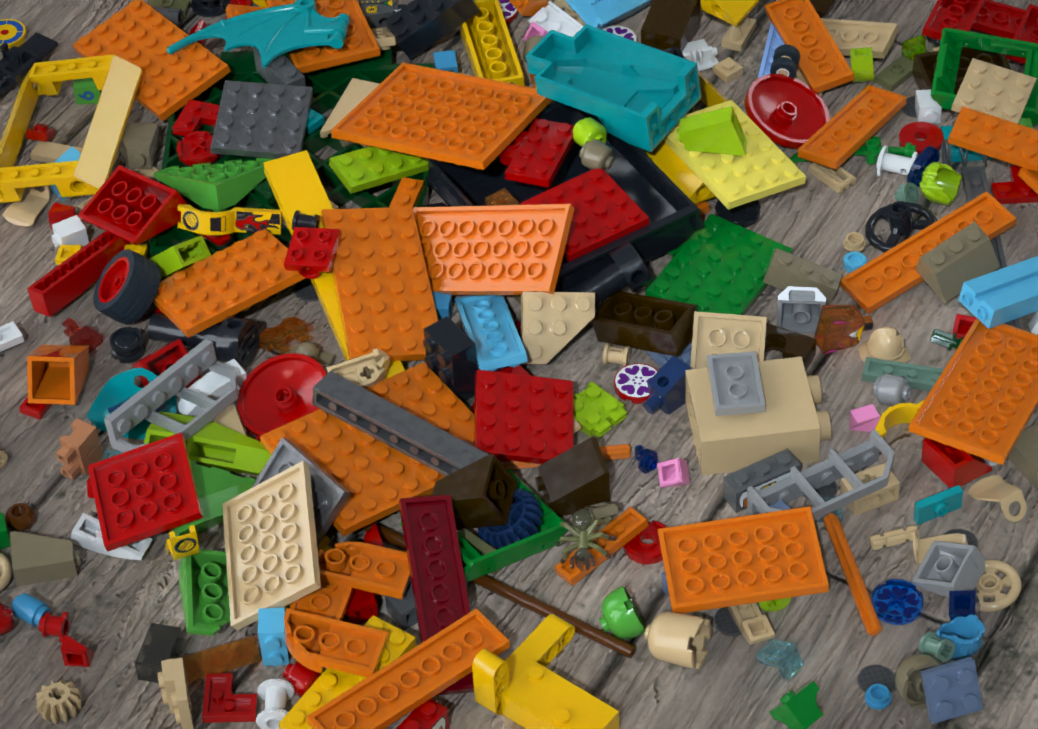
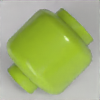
M589 117L581 119L575 124L573 139L581 147L587 141L590 142L594 139L606 143L607 130L596 120Z

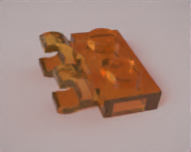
M295 316L284 319L279 325L267 328L260 334L259 347L267 352L275 349L280 354L286 353L290 350L286 346V342L292 339H296L299 343L310 340V337L305 334L308 331L306 323Z

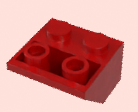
M929 438L923 439L921 461L949 488L958 485L961 487L992 471V466L979 456L969 454Z

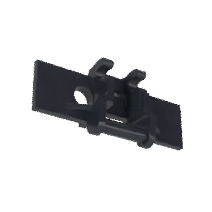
M35 33L19 48L14 46L9 50L7 43L4 42L0 46L3 56L0 60V80H2L0 83V98L10 89L14 90L15 86L19 84L20 79L29 72L33 64L42 62L58 46V42L39 33Z

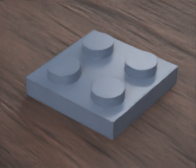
M972 657L921 670L928 717L931 723L935 724L983 710L975 660Z

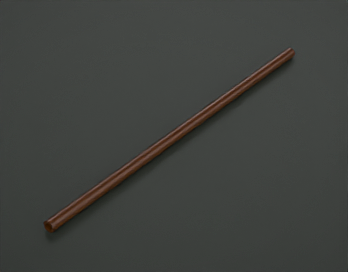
M377 522L360 528L367 531L371 530L373 524H376L381 539L406 550L404 535ZM484 575L470 581L545 618L550 614H554L575 626L576 633L630 659L636 652V646L492 577Z

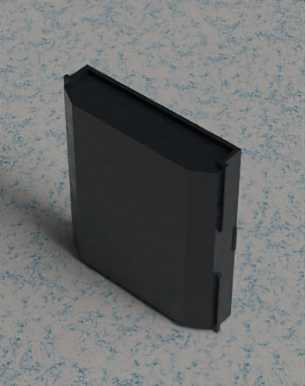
M557 101L547 105L535 117L537 119H546L575 125L579 120L590 117L605 127L597 116ZM535 118L527 125V127L523 131H529ZM608 132L605 144L613 148L615 161L609 170L605 169L604 171L649 217L650 224L569 262L563 256L555 292L567 291L612 263L608 253L628 241L635 248L642 261L646 263L678 248L695 230L704 228V224L700 221L699 208L668 178L641 148L630 145ZM574 141L549 188L506 180L505 171L509 165L501 163L499 155L485 170L427 158L429 176L425 178L429 185L450 207L521 205V202L584 174L591 169L581 163L579 154L582 147Z

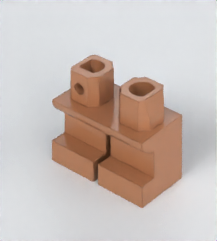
M78 418L71 424L73 431L71 435L59 438L61 447L55 453L56 458L64 464L60 468L61 474L71 480L79 473L87 476L89 474L88 465L99 462L104 458L96 427Z

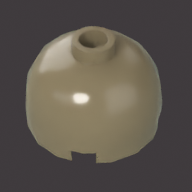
M914 654L902 661L895 673L896 690L903 701L912 708H927L921 670L943 665L938 659L928 654Z

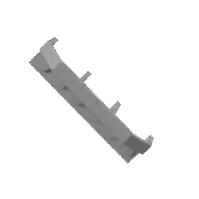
M208 339L203 340L104 418L112 448L124 453L147 445L135 446L120 439L145 418L147 421L175 434L181 432L186 441L238 399L235 368L217 361L213 342ZM209 368L213 372L230 378L231 389L215 401L185 388V386ZM175 394L179 398L205 408L204 411L186 425L155 412L157 408Z
M874 429L870 432V440L840 454L831 449L828 451L827 460L801 472L795 466L791 467L790 477L757 492L752 486L748 487L747 513L748 515H755L760 512L782 511V509L771 508L768 505H773L779 500L788 504L792 500L806 495L815 505L814 508H811L813 520L886 487L894 462L895 452ZM880 450L887 458L884 473L882 476L863 484L854 472L879 461ZM842 477L854 488L826 502L815 491L820 487L830 485Z

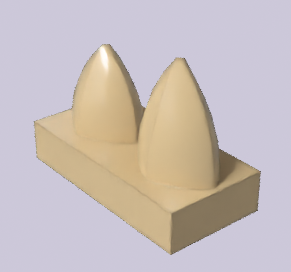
M747 14L737 27L731 24L721 40V47L742 52L757 26V20L749 18V14Z

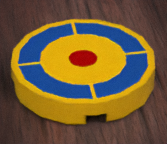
M15 19L0 20V46L5 42L9 50L14 46L20 47L26 40L25 26L22 22Z

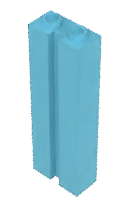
M1038 256L964 282L958 301L988 329L1038 311Z

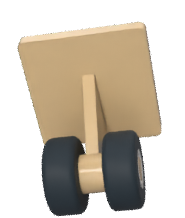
M792 45L777 47L774 52L770 74L787 75V77L797 78L807 84L800 70L797 69L800 60L798 49Z

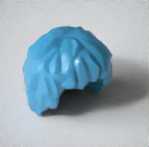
M973 614L967 617L957 616L949 623H943L939 630L936 631V634L940 639H949L954 642L955 652L951 659L957 661L971 657L978 652L982 646L985 625Z

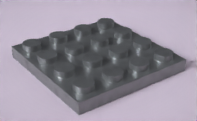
M225 80L210 147L211 154L277 159L301 152L313 95L312 87Z
M282 437L252 488L301 461L306 462L310 468L318 547L349 497L350 492L293 442Z

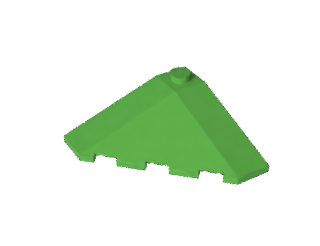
M258 157L256 161L248 160L243 162L242 159L224 161L225 164L213 165L210 163L193 164V167L182 168L172 166L155 172L154 177L199 206L211 209L213 212H224L228 207L236 205L266 178L263 162L274 160V158Z
M190 460L203 518L170 529V531H174L177 537L190 533L189 526L194 525L198 535L223 523L222 504L251 489L256 480L247 476L245 478L230 474V471L216 467H205Z
M199 549V553L182 558L179 564V587L187 633L213 636L227 622L231 623L226 552Z

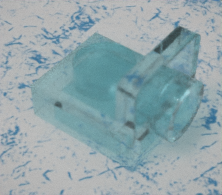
M771 639L756 655L760 664L779 668L785 680H790L803 666L795 644Z

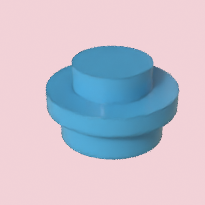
M874 684L865 692V702L873 709H885L891 704V692L883 684Z

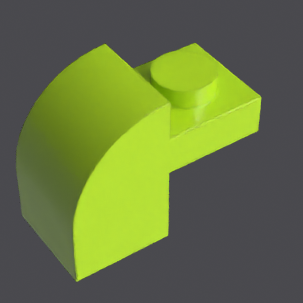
M872 47L850 49L851 70L854 73L853 83L875 81Z

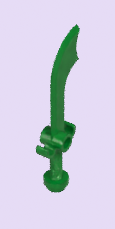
M872 136V139L866 141V146H861L852 155L866 156L867 164H875L883 148L881 146V138ZM906 142L905 147L888 146V153L905 155V157L912 158L913 153L916 152V145H912L910 142ZM798 151L790 158L794 163L810 162L798 157Z

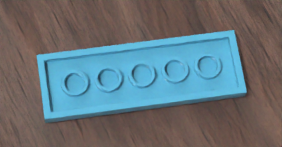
M468 295L455 298L456 307L466 335L476 344L479 370L495 371L497 368L515 367L521 363L528 362L526 351L503 295Z

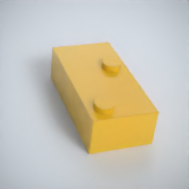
M534 660L501 694L502 714L525 729H620L618 710Z

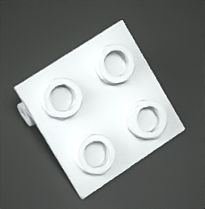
M704 39L688 42L682 52L684 59L697 63L698 71L713 68V65L719 63L715 57L718 55L717 48L708 46Z

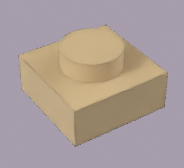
M728 57L713 65V73L728 83L743 74V67Z

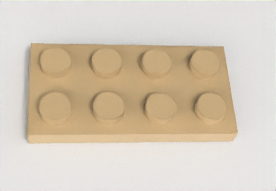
M820 18L840 52L845 56H850V49L872 47L873 58H885L899 31L897 23Z

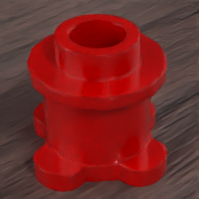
M64 611L62 616L52 615L51 612H47L45 616H41L38 628L42 632L43 637L47 638L49 635L59 637V642H63L64 635H67L71 626L69 612Z

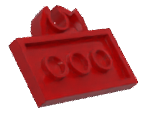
M535 118L529 131H522L499 154L500 162L509 165L505 171V179L549 188L574 143L573 128L575 125Z

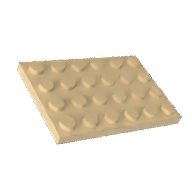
M301 461L222 504L231 627L238 631L258 620V609L285 607L321 588L310 468L306 462Z

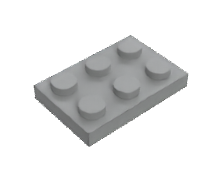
M756 351L707 355L715 416L765 412L766 405Z

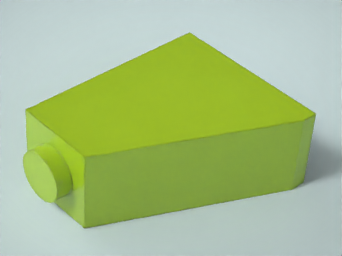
M732 106L680 119L677 137L679 142H683L686 150L737 156L746 155L747 140Z
M202 235L172 246L150 258V260L160 267L161 280H164L175 272L182 271L192 266L195 262L202 261L212 255Z

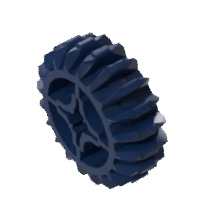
M522 488L515 490L507 525L478 528L480 539L497 550L532 536L535 533H539L537 527L542 525L541 518L543 516L540 503L528 491L526 492Z

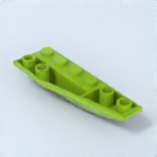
M159 411V414L184 425L195 418L194 416ZM213 421L208 422L185 441L189 459L195 461L196 464L209 468L216 467L234 473L259 476L271 456L259 441ZM151 423L147 428L144 444L164 439L175 433Z

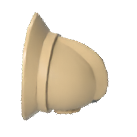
M891 326L877 328L872 332L869 340L865 341L858 348L860 358L864 363L866 357L906 363L911 359L902 334Z

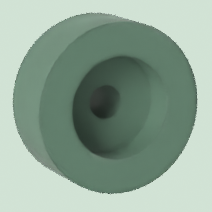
M911 182L901 184L895 193V199L916 204L919 200L918 188Z

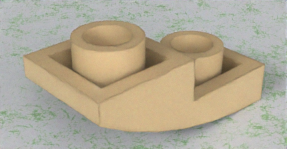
M235 403L229 405L214 417L215 423L247 436Z

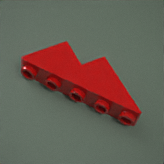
M373 524L371 530H367L365 533L364 543L384 547L377 526ZM354 589L342 621L358 625L366 623L373 615L378 617L377 602L374 597L377 594Z

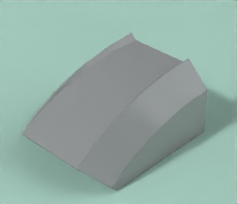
M787 287L778 296L777 326L796 333L824 334L826 308L823 306H826V297L817 287Z
M934 541L911 583L930 592L960 600L972 598L971 594L981 575L985 573V558L974 545Z

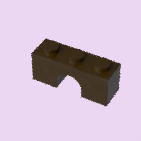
M766 323L764 353L770 350H777L783 353L782 359L802 356L804 368L807 371L816 356V339Z

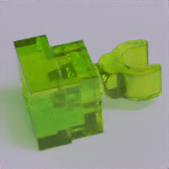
M919 35L903 41L901 56L903 55L914 61L915 54L926 53V39Z

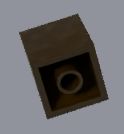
M653 0L641 28V44L661 51L678 47L683 52L688 42L692 41L700 29V0Z
M591 437L538 466L539 476L535 477L538 492H543L542 500L558 516L574 514L578 510L584 509L585 506L610 502L609 471L596 437Z
M490 454L436 481L431 496L451 495L457 530L507 525L517 481L494 454Z

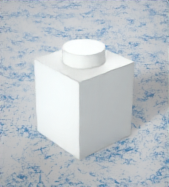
M931 89L916 90L915 111L917 121L931 124L940 123L942 107L933 100Z
M77 215L52 225L54 234L51 235V239L56 248L60 245H82L84 247L89 243L86 227Z

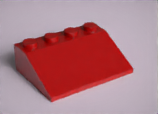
M119 165L77 217L137 246L176 225L181 219V211H178V204H188L178 191Z

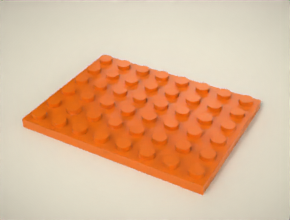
M402 63L331 130L332 138L485 170L552 99L538 95L537 89L533 87Z
M424 362L389 377L372 387L365 388L474 447V414ZM321 409L265 433L260 438V443L271 455L282 437L289 439L350 492L349 497L332 523L343 537L400 510V498L431 495L435 482L446 477Z

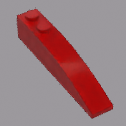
M107 231L103 232L27 288L34 311L48 317L55 315L61 308L74 301L76 297L98 280L109 261L117 253L124 250L125 245H129L130 242Z

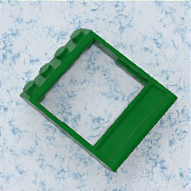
M944 28L931 89L933 100L943 109H952V104L957 95L954 94L962 47L1026 58L1024 74L1037 79L1021 118H1031L1032 125H1038V44Z
M509 468L506 470L517 481L516 490L522 488L526 492L528 491L540 503L543 516L541 518L542 525L537 527L539 533L481 556L457 532L465 583L554 547L560 540V537L568 530L560 525L561 522L565 521Z

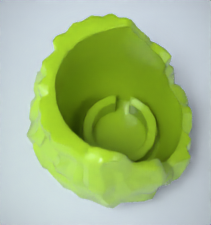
M933 162L922 172L920 188L924 197L932 203L950 206L959 191L962 176L947 164Z

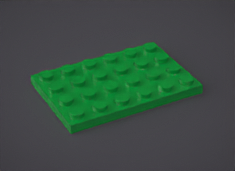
M710 214L703 222L704 228L697 230L646 289L645 296L695 304L697 312L744 315L768 285L763 283L774 248L791 254L793 249L719 216Z

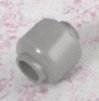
M886 373L881 378H877L873 393L880 404L894 406L908 401L911 397L912 388L904 376Z

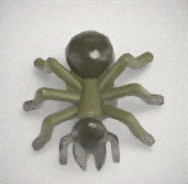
M580 509L572 517L574 528L568 523L561 522L560 526L572 532L573 537L561 536L560 541L556 542V546L564 545L565 541L578 542L563 550V557L560 560L561 564H564L568 559V553L577 548L578 550L575 552V555L570 558L571 569H574V560L576 566L581 571H583L584 564L586 570H589L590 558L591 565L595 566V557L588 549L594 548L608 559H611L612 555L597 544L599 538L615 541L616 536L607 535L603 532L596 533L595 528L599 524L605 525L609 523L613 518L609 516L604 520H595L594 515L589 510Z

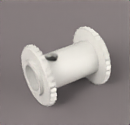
M883 146L877 161V175L881 177L883 171L908 176L913 163L919 156L918 153L914 152L912 158L890 154L888 153V146Z
M269 679L262 682L257 690L259 697L265 700V710L257 715L256 723L261 729H279L278 723L288 713L286 711V702L292 699L295 691L293 685L286 680Z

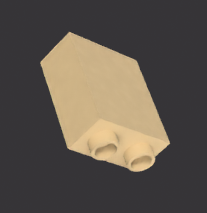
M802 356L758 362L766 405L765 412L715 416L708 367L685 370V405L701 476L735 472L787 448L800 464L819 462L820 441L831 440V423L827 410L816 412L815 404H821L822 401L820 380L818 375H806Z

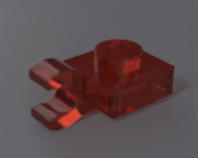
M71 318L66 319L62 323L67 328L64 330V334L70 337V345L89 346V353H91L103 343V336L87 325L80 329Z

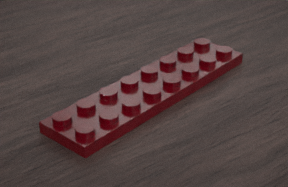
M451 495L400 498L399 500L421 643L470 613ZM473 672L437 695L474 692Z

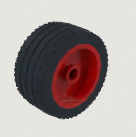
M128 249L120 251L109 261L98 279L93 297L95 308L117 322L126 325L134 323L146 313L155 299L161 280L160 267L137 252Z

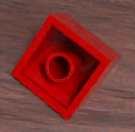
M177 339L133 363L132 366L133 368H145L159 376L188 352L181 340ZM201 375L197 376L194 380L187 384L185 388H189L192 384H194L196 381L202 378ZM139 376L144 386L149 384L146 377Z

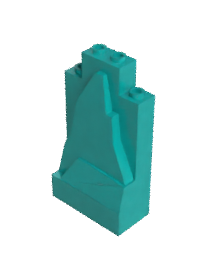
M587 24L574 37L550 30L526 55L528 71L536 75L534 79L538 95L597 116L605 125L608 133L630 145L652 152L679 123L680 119L702 97L697 63Z

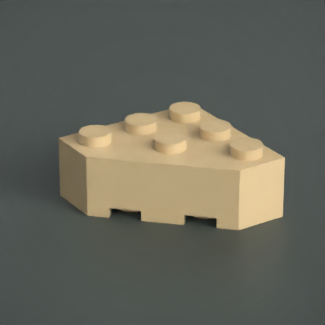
M522 292L520 339L526 351L528 362L521 363L520 365L547 364L595 317V293L554 292V295L545 292Z

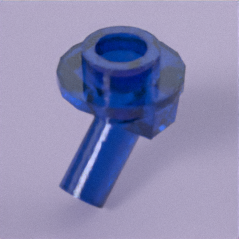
M641 445L635 447V457L639 462L638 469L644 474L653 471L658 463L657 453L647 448L644 449Z

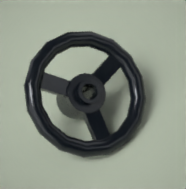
M898 201L881 207L869 217L865 225V236L873 247L886 252L896 246L900 236L909 234L913 229H925L938 220L931 210L920 204ZM912 212L920 214L926 220L913 219ZM881 218L888 221L891 233L886 243L879 240L874 234V227Z

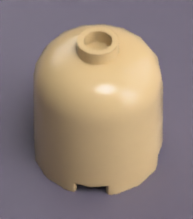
M666 611L657 615L652 623L646 627L645 639L653 657L660 661L689 669H700L708 654V650H704L706 638L711 639L710 620L698 616Z

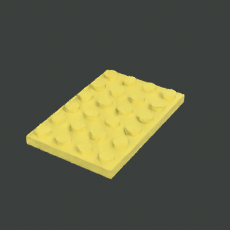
M732 100L686 114L683 118L732 106L747 140L746 155L737 156L686 150L683 142H679L677 137L680 121L663 139L727 209L805 184L806 175Z

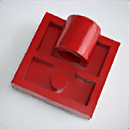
M295 227L284 261L285 269L288 271H298L300 275L308 279L318 278L320 272H331L341 238L340 230Z

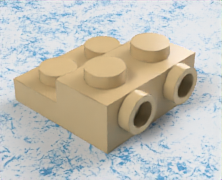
M183 658L161 661L162 672L157 674L163 704L169 705L170 714L175 713L176 724L181 723L183 729H194L190 692Z

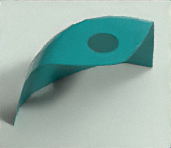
M134 368L112 377L99 392L86 417L96 427L108 433L104 418L110 415L108 408L143 389L135 385L134 378L144 376L150 383L158 376L145 368ZM174 395L165 402L166 408L161 410V412L177 414L176 396ZM145 419L122 437L145 440L147 428L151 422Z

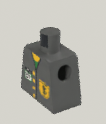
M360 0L359 6L370 29L388 28L385 20L407 5H394V0Z

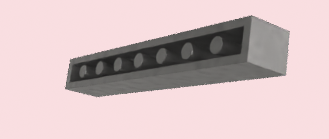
M329 371L313 387L312 405L444 476H448L489 455L332 371Z

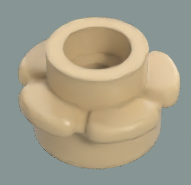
M851 232L846 235L843 245H845L844 248L849 252H861L866 246V241L861 233Z

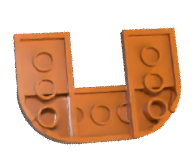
M362 542L337 543L334 549L323 552L322 549L318 551L321 588L292 602L289 609L286 608L284 616L285 643L291 655L310 670L322 673L323 668L326 667L369 677L377 670L388 640V632L344 622L342 619L354 589L403 600L411 578L407 552Z

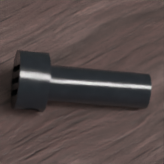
M628 241L608 253L612 263L565 292L595 293L596 306L626 286L634 293L652 282L653 278L635 248Z
M154 313L148 324V336L154 341L170 343L180 339L184 346L193 348L205 339L212 341L218 359L222 363L235 359L240 366H248L255 358L259 347V328L252 319L228 316L223 320L222 324L217 323L189 338L163 313Z

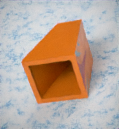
M42 344L27 355L28 403L75 405L89 370V346Z

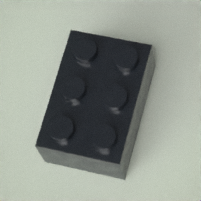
M446 316L424 328L425 362L462 402H465L475 396V374L477 371L476 344Z

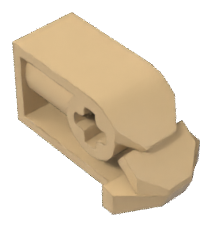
M376 348L372 350V353L327 367V372L332 371L358 386L368 388L384 380L390 365V357L386 352Z

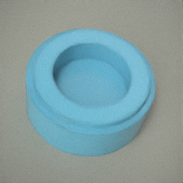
M856 251L847 253L843 258V267L849 273L867 263L866 256Z

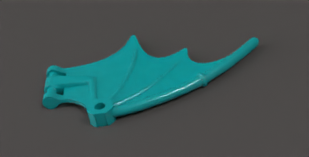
M296 0L294 4L274 6L241 14L226 20L221 19L220 22L203 28L170 45L167 48V53L170 55L199 40L222 38L226 41L224 47L226 52L241 46L255 47L260 53L262 68H266L275 58L291 50L329 45L335 49L342 48L350 17L345 13L339 14L335 18L324 17L317 13L315 0Z

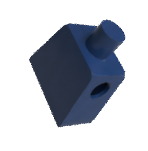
M673 355L648 382L650 397L642 404L644 409L650 414H653L658 409L666 414H671L684 405L685 370H690L691 367Z

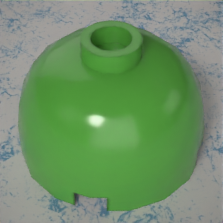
M621 586L613 590L604 598L601 605L603 617L599 618V621L605 632L611 631L620 639H631L645 633V623L642 617L639 616L637 607L625 587Z

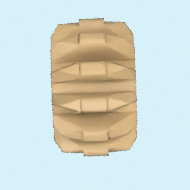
M62 678L58 683H55L51 680L49 686L42 685L41 692L36 693L37 711L46 722L52 720L56 725L59 720H63L67 723L68 717L76 718V711L81 710V694L78 688H75L72 681L66 683Z

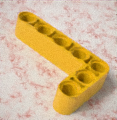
M550 614L506 660H503L487 649H482L476 655L472 664L475 701L496 715H501V694L533 660L547 667L571 641L575 633V626L554 614Z

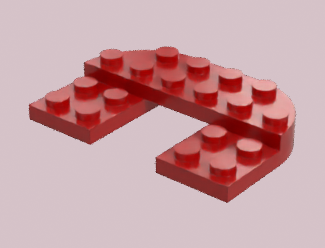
M938 0L923 27L922 35L941 40L944 28L969 32L974 29L985 34L1038 44V6L1029 4L1027 10L992 0ZM1006 55V59L1017 63H1026V58Z

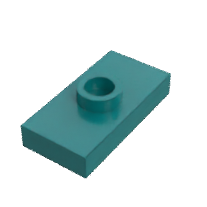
M958 485L915 502L914 521L917 525L962 508L963 490Z

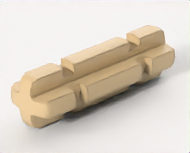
M916 525L905 527L906 530L899 528L883 532L882 536L880 534L871 535L869 543L873 550L882 549L884 545L885 547L906 543V540L909 542L913 541V531L917 530L918 538L919 531Z

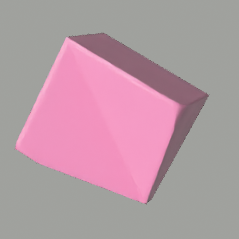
M870 404L850 411V430L871 432L876 428L880 415L874 405Z
M676 458L657 463L660 488L690 484L687 460Z

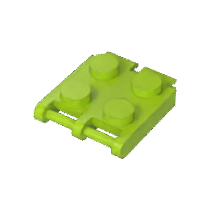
M594 382L588 383L586 389L579 394L575 393L573 395V418L580 424V430L589 437L595 435L600 438L612 429L611 425L616 426L627 417L624 404Z

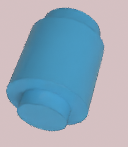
M27 593L18 595L13 600L11 606L15 617L34 627L39 626L41 616H45L47 612H52L46 603Z

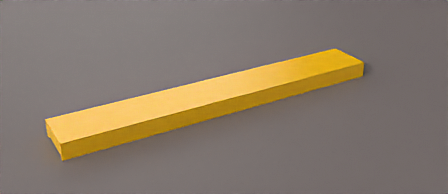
M307 150L263 162L264 173L291 236L293 235L292 220L296 210H300L302 214L320 215L319 228H323L321 211L322 209L333 208ZM332 270L331 272H320L318 278L310 280L345 361H348L349 355ZM390 361L384 380L405 371L401 361Z

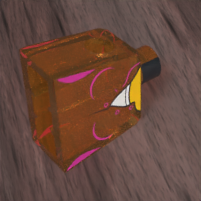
M822 305L814 335L816 344L823 355L856 346L860 342L862 331L872 330L873 320L871 316L863 317L855 305Z

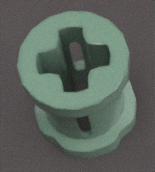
M927 632L919 642V650L922 654L933 655L940 662L945 663L952 658L955 652V644L949 639H940L936 633Z

